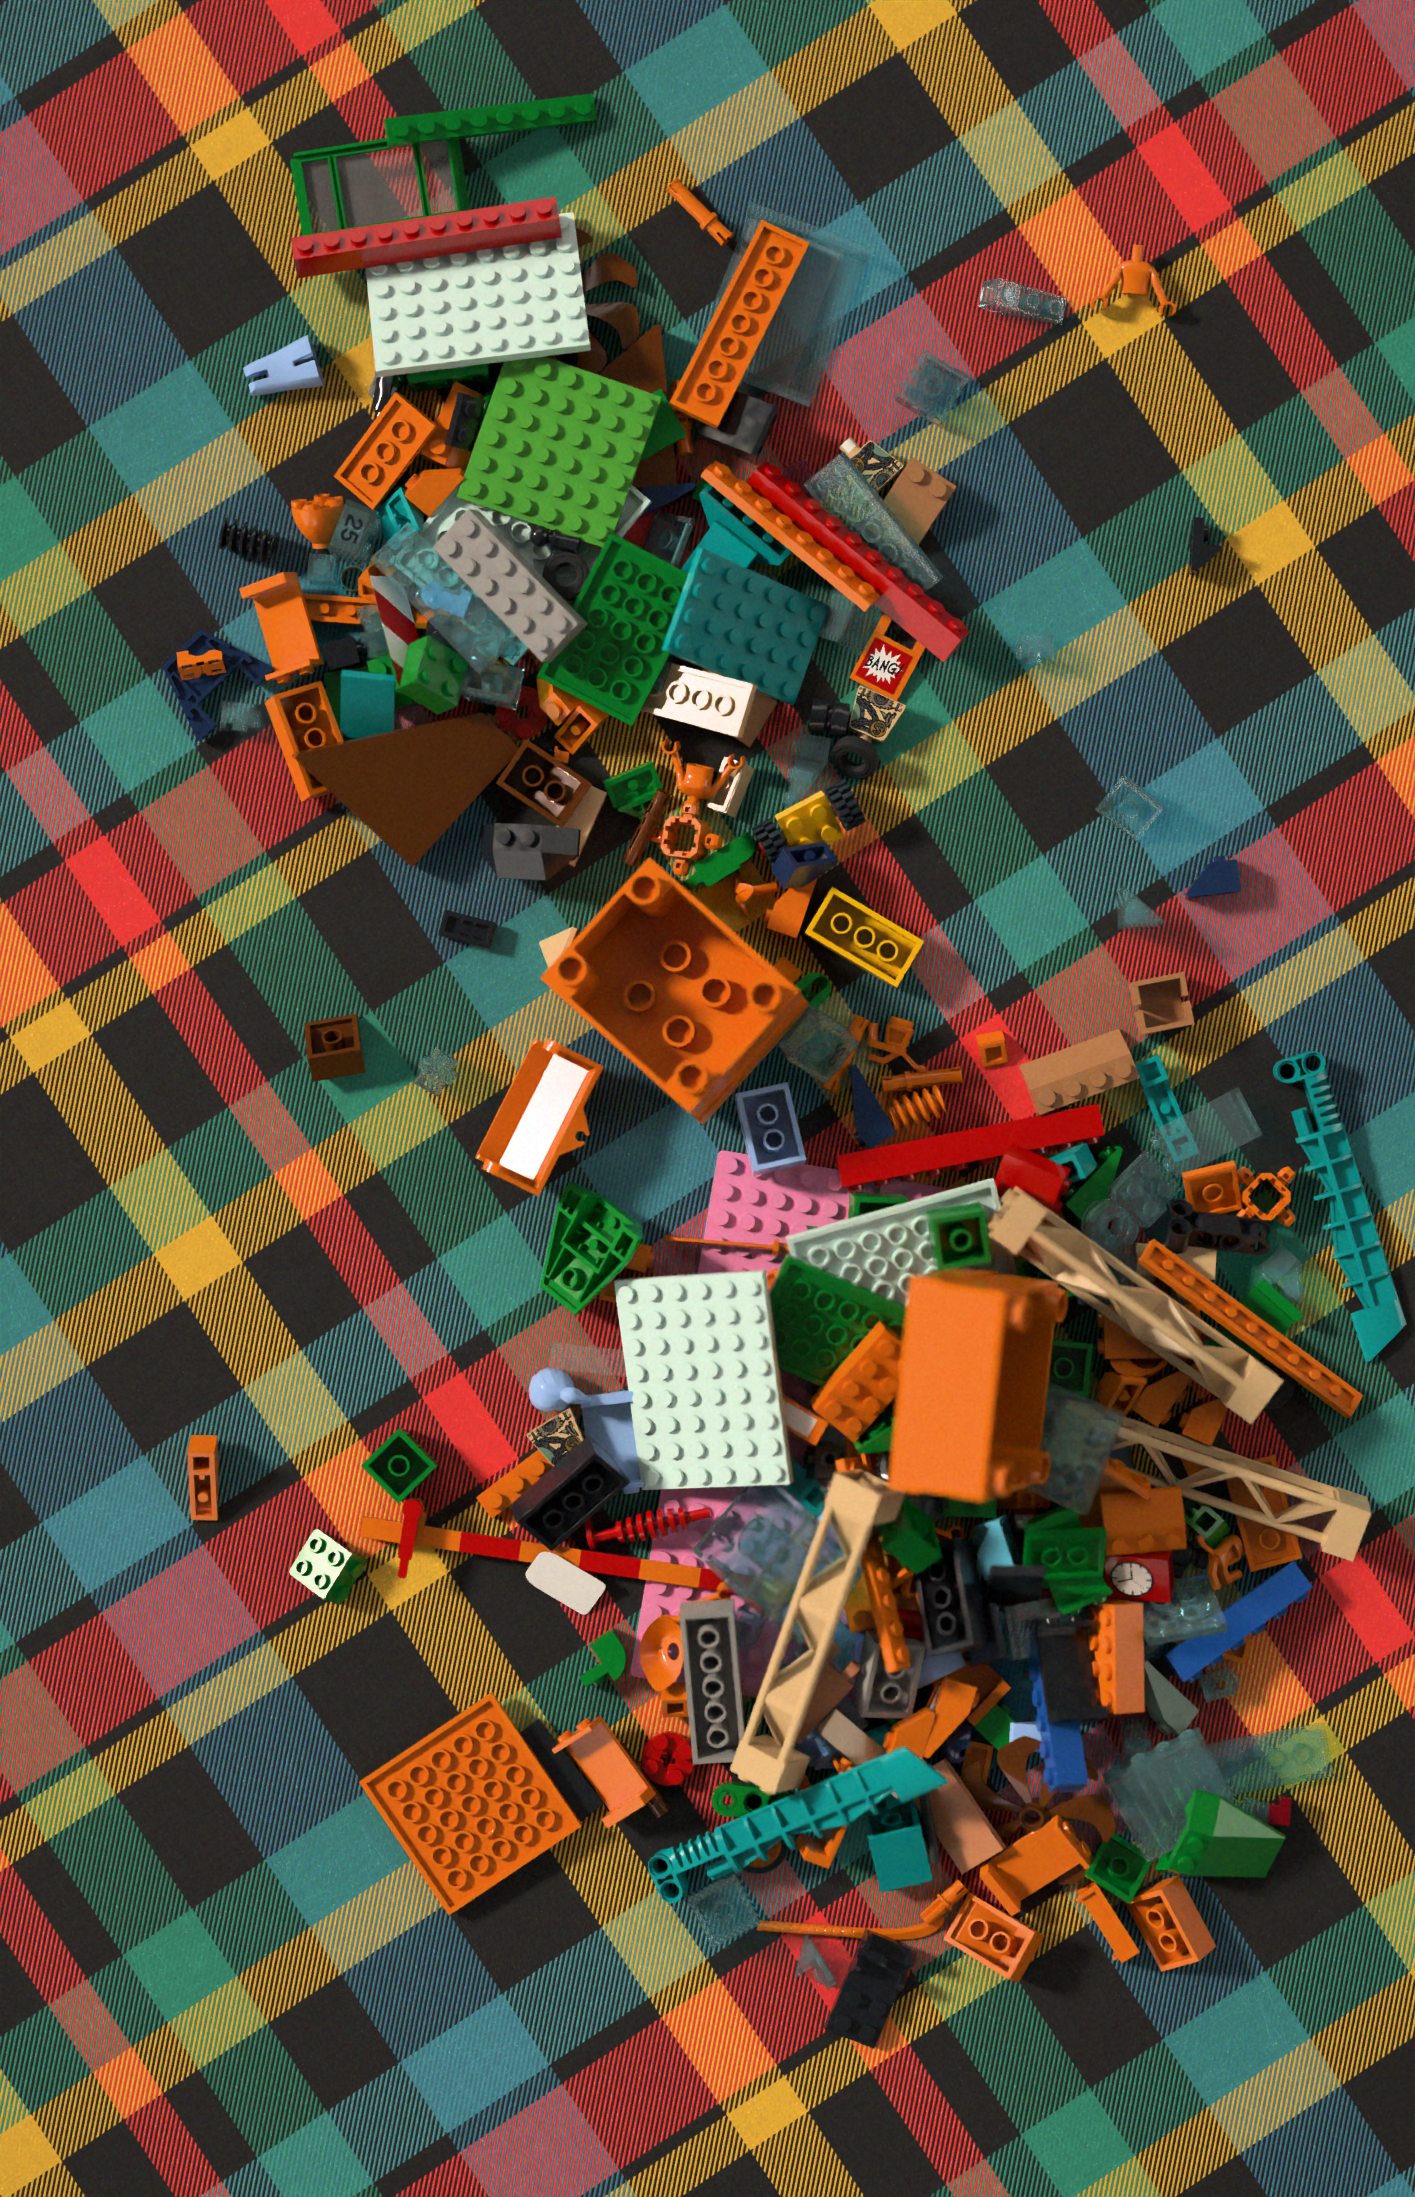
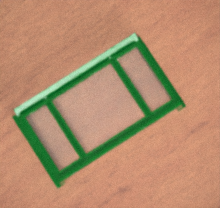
M386 138L295 152L293 153L294 159H290L302 236L470 210L459 139L388 148Z

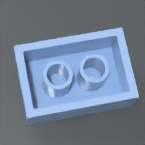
M788 1082L735 1094V1104L752 1175L756 1176L805 1165L806 1156Z

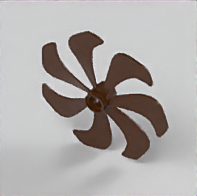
M575 228L578 248L593 242V238L579 228ZM614 253L602 254L591 264L582 277L583 293L585 294L599 285L612 281H619L632 288H636V269ZM626 302L585 305L586 315L600 319L618 331L623 350H626L638 340L639 315L633 305ZM589 333L591 350L577 352L578 359L575 367L598 374L606 366L607 354L600 343ZM556 355L545 356L556 360Z
M1028 1736L1019 1737L1002 1746L997 1754V1762L1001 1770L1025 1801L1022 1806L998 1795L985 1784L981 1776L980 1761H975L962 1770L961 1780L980 1808L1020 1813L1018 1819L993 1827L1003 1843L1021 1825L1027 1829V1835L1034 1830L1040 1829L1047 1822L1046 1819H1052L1057 1815L1061 1819H1078L1095 1825L1104 1842H1107L1115 1832L1116 1822L1108 1801L1099 1795H1083L1047 1809L1046 1804L1055 1793H1049L1048 1784H1045L1043 1780L1040 1797L1031 1798L1026 1777V1762L1028 1756L1040 1747L1041 1741ZM1085 1758L1087 1778L1098 1781L1099 1775L1093 1761ZM1036 1811L1040 1816L1031 1817L1027 1812ZM1089 1847V1849H1090V1851H1091V1855H1090V1864H1091L1092 1861H1093V1853H1092L1091 1848ZM1078 1864L1062 1874L1058 1879V1884L1078 1883L1086 1870L1081 1864Z

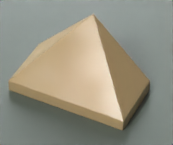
M571 927L539 942L548 968L574 941L578 932L577 928Z

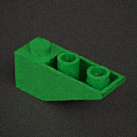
M1112 1145L1111 1147L1107 1146L1098 1155L1097 1167L1086 1178L1079 1180L1075 1185L1071 1184L1066 1195H1061L1063 1197L1060 1200L1063 1203L1062 1207L1080 1225L1088 1226L1106 1207L1123 1151L1120 1146Z

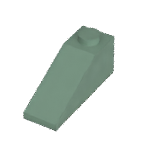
M1144 1660V1702L1149 1716L1157 1723L1156 1728L1163 1734L1182 1736L1199 1710L1147 1660Z

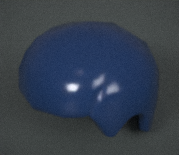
M960 1723L942 1743L944 1755L950 1763L960 1765L966 1759L964 1757V1749H967L970 1745L972 1724Z

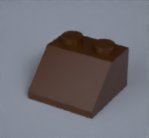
M357 1014L304 1023L307 1060L313 1082L366 1073Z

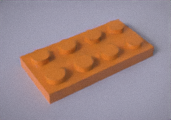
M395 392L334 477L372 510H377L438 428V425L400 392Z
M1274 1454L1253 1459L1278 1468ZM1260 1473V1474H1262V1475H1265V1476H1268V1477H1271V1478H1274V1479H1277V1480L1282 1481L1281 1479H1278V1478H1275V1477H1272V1476H1269V1475ZM1236 1476L1225 1479L1231 1502L1264 1513L1242 1478ZM1258 1484L1274 1514L1289 1508L1284 1492ZM1235 1515L1250 1572L1302 1558L1296 1535Z

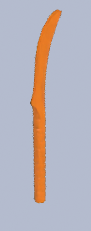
M942 1915L931 1926L924 1922L900 1928L842 1927L758 1920L757 1931L861 1939L865 1929H868L893 1940L922 1938L934 1933L943 1924L945 1916Z

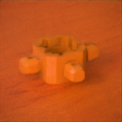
M685 801L681 811L683 817H669L665 821L664 827H656L651 837L653 842L661 843V849L665 855L676 858V861L673 862L674 875L686 877L689 874L691 867L689 860L701 861L708 855V850H718L722 847V837L711 834V828L707 822L696 819V816H699V804L694 801ZM681 826H694L695 830H698V834H695L694 837L696 847H692L691 852L677 851L678 848L674 847V844L678 842L679 836L676 832L681 830Z
M1242 1166L1237 1171L1240 1184L1246 1185L1240 1191L1242 1204L1246 1208H1242L1236 1216L1247 1218L1255 1216L1261 1220H1273L1277 1216V1220L1282 1225L1289 1227L1296 1218L1289 1208L1285 1209L1291 1201V1192L1284 1185L1291 1183L1295 1178V1172L1287 1166L1276 1173L1277 1177L1272 1173H1258L1253 1177L1254 1173ZM1264 1180L1268 1181L1282 1196L1279 1199L1280 1201L1266 1213L1262 1212L1248 1197Z

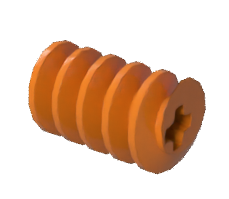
M936 1085L932 1086V1094L924 1088L922 1089L921 1098L915 1091L912 1092L911 1101L906 1095H903L901 1104L896 1098H893L891 1107L888 1106L896 1132L900 1131V1123H903L909 1129L910 1120L912 1119L918 1126L922 1116L927 1122H930L931 1113L937 1119L941 1118V1110H944L947 1114L940 1090Z

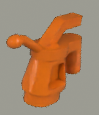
M891 1016L890 1022L886 1024L885 1043L878 1041L879 1023H869L867 1045L889 1051L891 1054L881 1057L869 1053L868 1060L886 1064L902 1056L914 1069L919 1070V1072H925V1066L917 1065L906 1054V1047L914 1034V1022Z
M1230 1534L1223 1537L1215 1549L1205 1544V1539L1202 1535L1197 1537L1201 1547L1209 1552L1208 1559L1210 1562L1207 1576L1212 1589L1218 1590L1221 1587L1220 1583L1226 1586L1242 1578L1243 1574L1240 1569H1235L1231 1572H1228L1227 1569L1230 1565L1238 1562L1245 1552L1242 1541L1237 1535Z

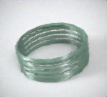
M351 565L346 567L342 571L340 580L342 586L346 590L350 592H358V589H349L343 583V576L348 569L357 568L364 572V570L361 567Z

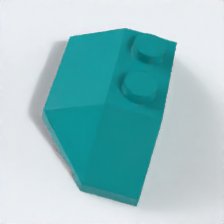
M709 484L699 494L709 527L712 526L714 521H719L756 550L759 554L752 563L780 565L792 553V551L712 485Z

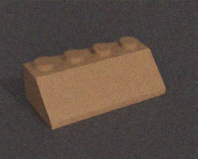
M1119 1029L1019 1065L1037 1115L1140 1078L1132 1055Z

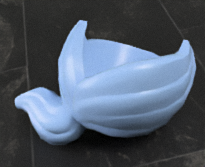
M547 1367L534 1374L531 1379L529 1399L532 1405L541 1411H563L570 1404L591 1403V1398L575 1388L571 1377L561 1369Z

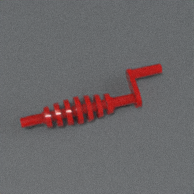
M684 1507L678 1508V1514H675L674 1509L669 1508L667 1509L668 1516L666 1517L663 1509H657V1519H655L653 1511L649 1510L646 1511L647 1521L644 1520L643 1514L640 1513L636 1515V1523H634L632 1517L626 1518L625 1526L622 1520L616 1522L614 1528L594 1532L590 1517L584 1523L590 1549H595L597 1542L615 1538L619 1539L620 1543H625L626 1536H629L631 1542H636L638 1533L641 1541H647L648 1531L651 1539L655 1540L658 1539V1529H660L662 1537L668 1535V1527L671 1528L672 1533H676L680 1524L682 1530L688 1528L690 1522L712 1518L711 1509L707 1507L688 1512L685 1511Z

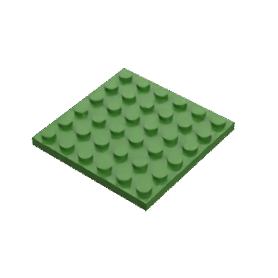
M545 356L504 361L457 498L536 526H544L553 532L555 529H558L557 532L581 537L580 540L582 542L603 548L610 533L615 534L662 397Z

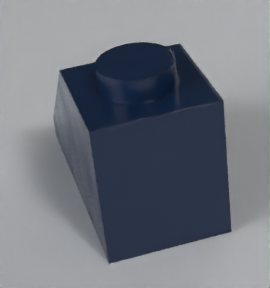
M826 842L786 847L781 850L771 871L783 889L802 887L838 863V859Z
M1229 855L1214 857V862H1210L1205 866L1184 893L1185 899L1240 892L1237 859L1230 860Z

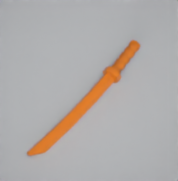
M666 1236V1241L772 1250V1255L778 1256V1253H790L787 1243H780L777 1239H774L773 1245Z

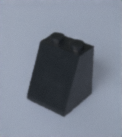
M736 391L718 429L699 420L697 421L695 429L699 430L697 438L750 463L756 464L778 417L779 407Z

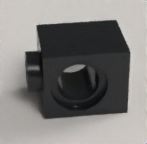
M353 636L322 644L330 672L342 671L362 665L361 658L365 657L361 642L356 643Z

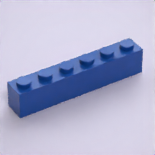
M1294 1561L1288 1562L1162 1655V1658L1180 1682L1188 1680L1189 1683H1192L1203 1675L1201 1669L1209 1664L1212 1668L1224 1659L1222 1654L1228 1649L1234 1652L1246 1642L1243 1638L1252 1633L1255 1636L1267 1627L1265 1622L1273 1617L1277 1620L1288 1612L1286 1607L1293 1601L1297 1605L1309 1596L1307 1591L1312 1588V1585Z
M1034 1629L1026 1637L1024 1649L1025 1653L1029 1654L1028 1676L1033 1681L1032 1702L1037 1707L1036 1728L1041 1734L1042 1741L1040 1743V1755L1044 1758L1046 1767L1044 1769L1045 1784H1048L1049 1793L1080 1792L1088 1785L1079 1722L1048 1725Z

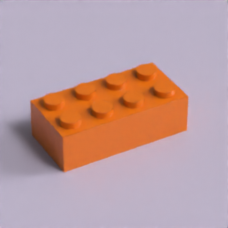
M879 1321L810 1400L815 1412L854 1443L898 1394L904 1339L882 1321Z
M1107 1599L1097 1605L1090 1603L1087 1609V1620H1094L1095 1625L1089 1628L1088 1642L1098 1706L1107 1705V1711L1114 1714L1145 1712L1143 1603L1120 1599Z

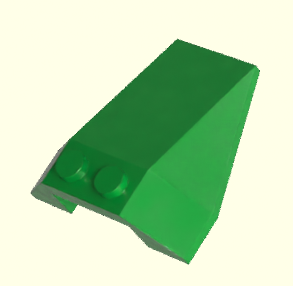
M569 1182L557 1205L540 1287L574 1315H579L631 1262L643 1239L642 1225L607 1197L574 1182Z
M1195 1789L1185 1807L1187 1824L1174 1849H1164L1155 1867L1156 1871L1174 1876L1179 1875L1180 1877L1265 1878L1285 1840V1835L1221 1795Z

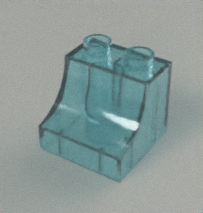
M782 1485L746 1486L692 1551L744 1602L782 1630L821 1519ZM830 1526L811 1579L844 1555L834 1530ZM859 1563L850 1590L860 1581L863 1572L861 1563ZM796 1619L790 1638L801 1645L805 1637Z

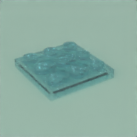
M1207 1575L1174 1580L1175 1588L1171 1603L1130 1600L1131 1602L1143 1603V1633L1148 1646L1227 1632L1226 1619Z

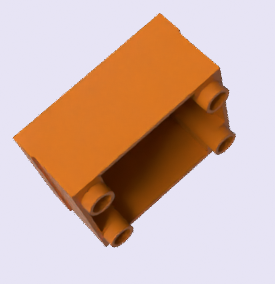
M650 857L540 977L559 997L702 1125L709 1120L811 1007L793 984Z
M970 1266L910 1276L889 1489L913 1493L930 1492L985 1501L997 1496H1008L1012 1491L1036 1483L1044 1484L1050 1470V1455L1048 1452L1041 1451L1054 1322L1063 1321L1068 1302L1067 1292L1058 1289L1059 1282L999 1274L998 1270Z

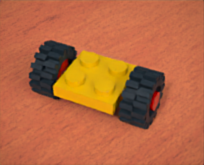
M844 779L825 789L832 807H830L821 790L774 815L783 833H779L771 818L752 828L758 845L771 867L776 862L781 850L787 847L785 845L787 843L789 847L826 842L827 845H830L845 837L836 817L839 818L846 831L866 822L854 794Z

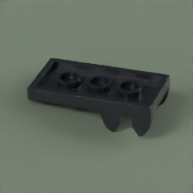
M865 1929L824 2025L825 2030L874 2049L896 1996L906 1985L907 1970L915 1964V1948Z

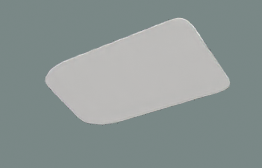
M541 1552L525 1573L526 1578L533 1586L583 1615L591 1610L606 1588L605 1584L551 1552Z

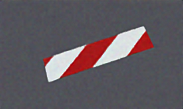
M369 576L398 687H400L408 646L410 643L419 640L403 577Z

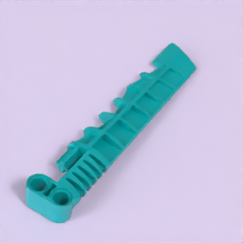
M1306 1051L1277 1061L1273 1067V1075L1276 1080L1282 1083H1293L1302 1080L1317 1131L1313 1130L1306 1107L1291 1111L1299 1136L1295 1140L1296 1143H1300L1312 1164L1304 1167L1305 1171L1315 1169L1327 1192L1314 1196V1200L1329 1197L1331 1223L1323 1225V1229L1332 1228L1334 1248L1332 1257L1337 1260L1348 1279V1282L1341 1284L1342 1288L1352 1286L1364 1309L1350 1314L1365 1361L1369 1362L1407 1323L1344 1123L1338 1120V1116L1341 1115L1340 1112L1336 1113L1335 1110L1338 1104L1332 1101V1097L1335 1096L1334 1093L1330 1094L1329 1091L1332 1085L1326 1082V1078L1329 1076L1325 1066V1058L1319 1052ZM1313 1055L1318 1060V1066L1315 1070L1310 1071L1307 1069L1305 1062L1309 1056ZM1284 1064H1289L1293 1068V1073L1288 1079H1284L1280 1074V1068Z
M903 1746L715 1828L714 1833L707 1831L706 1836L698 1835L697 1840L688 1839V1844L681 1842L679 1848L672 1846L667 1849H661L648 1862V1870L661 1898L667 1903H676L688 1890L689 1883L684 1871L724 1854L725 1858L705 1866L708 1877L714 1880L733 1871L739 1874L743 1872L745 1866L757 1857H760L763 1862L769 1861L767 1850L782 1839H784L790 1850H795L796 1845L792 1836L794 1834L814 1831L820 1839L823 1837L822 1829L844 1825L848 1827L850 1822L869 1808L874 1815L878 1814L875 1804L893 1791L896 1792L901 1803H904L946 1785L948 1780L921 1757ZM657 1860H665L668 1869L661 1868ZM669 1883L677 1885L679 1893L672 1892L669 1888Z

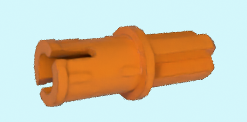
M956 1879L941 1895H936L938 1898L920 1914L921 1918L927 1925L931 1926L946 1911H952L951 1907L969 1891Z

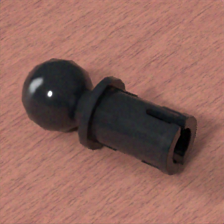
M544 526L534 527L529 534L530 541L534 545L544 546L548 543L550 544V550L556 548L577 554L581 543V537L557 532L558 529H555L552 534Z

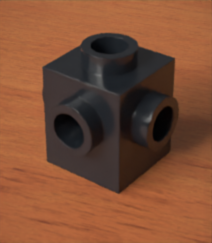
M818 1441L816 1446H808L803 1457V1463L806 1467V1479L833 1480L835 1473H838L835 1461L844 1459V1455L841 1453L842 1447L832 1446V1441Z

